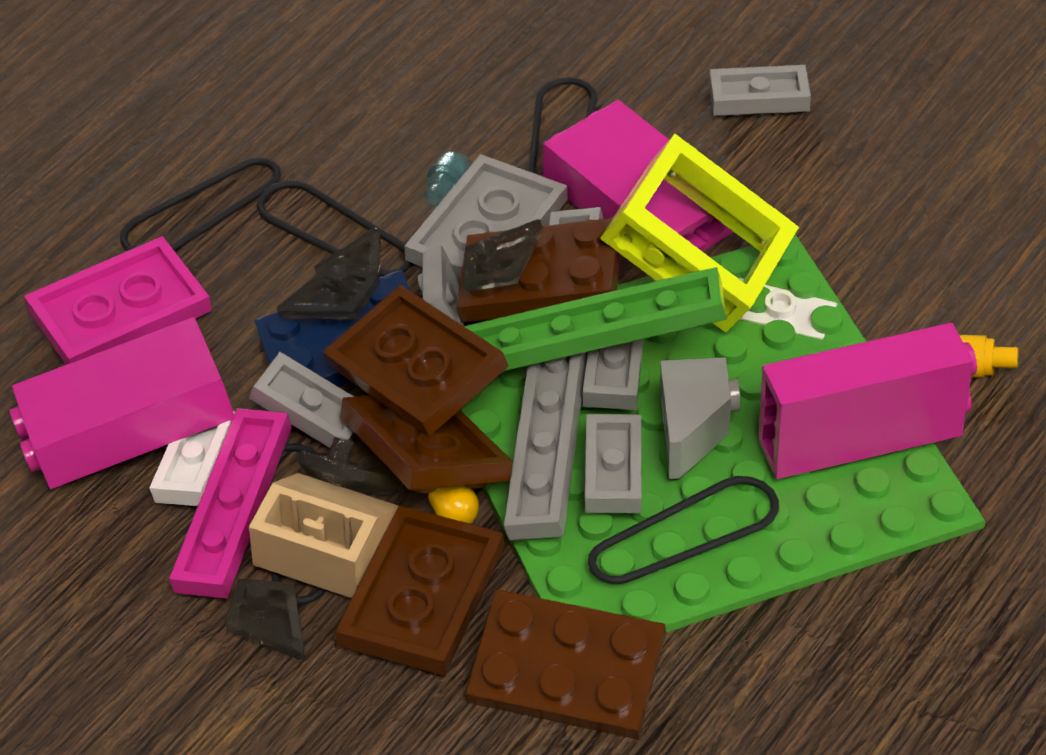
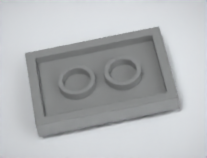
M480 154L405 244V261L423 267V252L442 245L461 280L467 235L547 226L550 221L551 212L559 211L568 200L567 185Z

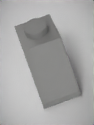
M726 357L660 361V406L669 479L681 478L729 435L730 412L740 411V388L738 379L728 378Z

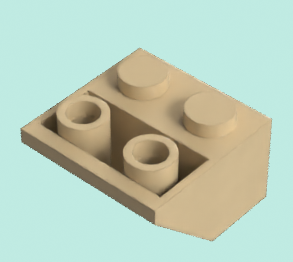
M300 473L283 478L271 484L249 526L253 565L352 598L398 505Z

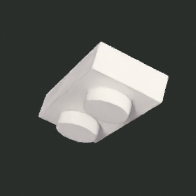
M232 420L168 444L149 488L155 503L199 505Z

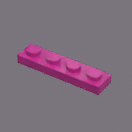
M236 409L235 419L231 421L169 580L174 593L228 598L250 540L249 526L268 492L292 428L288 413Z

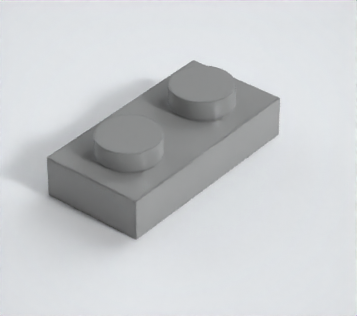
M806 65L709 70L713 116L810 111L811 94Z
M438 245L423 252V273L418 275V283L423 294V300L464 326V322H461L456 308L460 278L442 245Z
M645 339L588 351L582 392L583 407L637 410Z
M281 352L278 353L252 388L250 400L268 411L288 413L291 425L339 454H342L356 434L340 417L343 397L354 396Z
M586 414L585 513H641V415Z

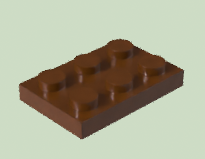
M613 218L590 219L580 222L467 235L456 307L461 322L502 318L616 291L620 253L600 239Z
M399 285L322 351L330 367L429 437L509 367L501 350L402 285Z
M371 395L343 397L341 419L409 490L431 493L436 491L438 487L462 485L468 488H482L487 483L510 481L513 460L461 410L429 437Z
M399 505L335 631L337 646L445 676L505 547L504 533Z
M496 589L466 690L467 702L639 740L666 636L665 624Z

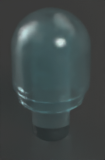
M455 150L447 151L441 154L428 171V190L425 193V198L430 204L438 206L472 165V162L464 153Z

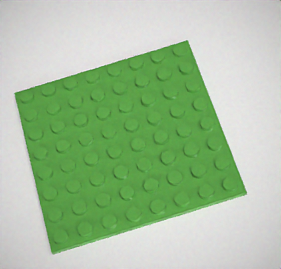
M795 234L765 285L788 290L797 298L809 299L816 297L837 303V307L829 305L819 306L811 314V326L815 331L825 334L823 340L795 333L794 326L784 320H773L766 325H761L741 319L726 333L715 324L709 323L645 338L637 410L583 407L582 393L564 536L509 540L538 598L664 623L667 633L983 529L985 527V519L934 443L785 478H775L758 441L763 365L867 342ZM751 245L710 258L735 277L745 279L760 251ZM646 276L633 281L619 284L617 286V290L654 282L656 280H654L650 276ZM763 287L748 311L753 313L766 312L765 298L771 291ZM726 357L728 378L738 379L740 388V411L730 412L729 435L681 478L669 479L660 406V361ZM528 366L503 371L460 409L512 460H514ZM586 414L641 415V513H585ZM735 476L754 477L764 481L774 489L779 499L778 514L773 522L762 530L631 582L620 585L605 583L598 580L591 573L588 566L590 552L602 541L724 479ZM510 481L487 483L482 489L508 539L504 528ZM737 484L726 487L605 549L598 555L596 564L603 573L610 576L628 574L759 522L769 513L771 502L765 492L752 485Z

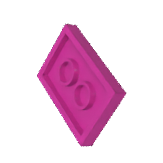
M163 236L24 295L27 311L65 365L212 311L210 296Z

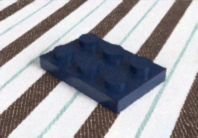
M400 270L255 319L254 321L269 364L281 352L337 387L353 383L328 365L322 351L399 285L410 290L403 271Z

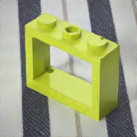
M674 134L651 160L600 239L656 281L717 267L723 286L727 319L714 322L713 324L726 333L752 307L799 227L700 153L696 148ZM663 179L760 251L759 256L743 282L645 209Z

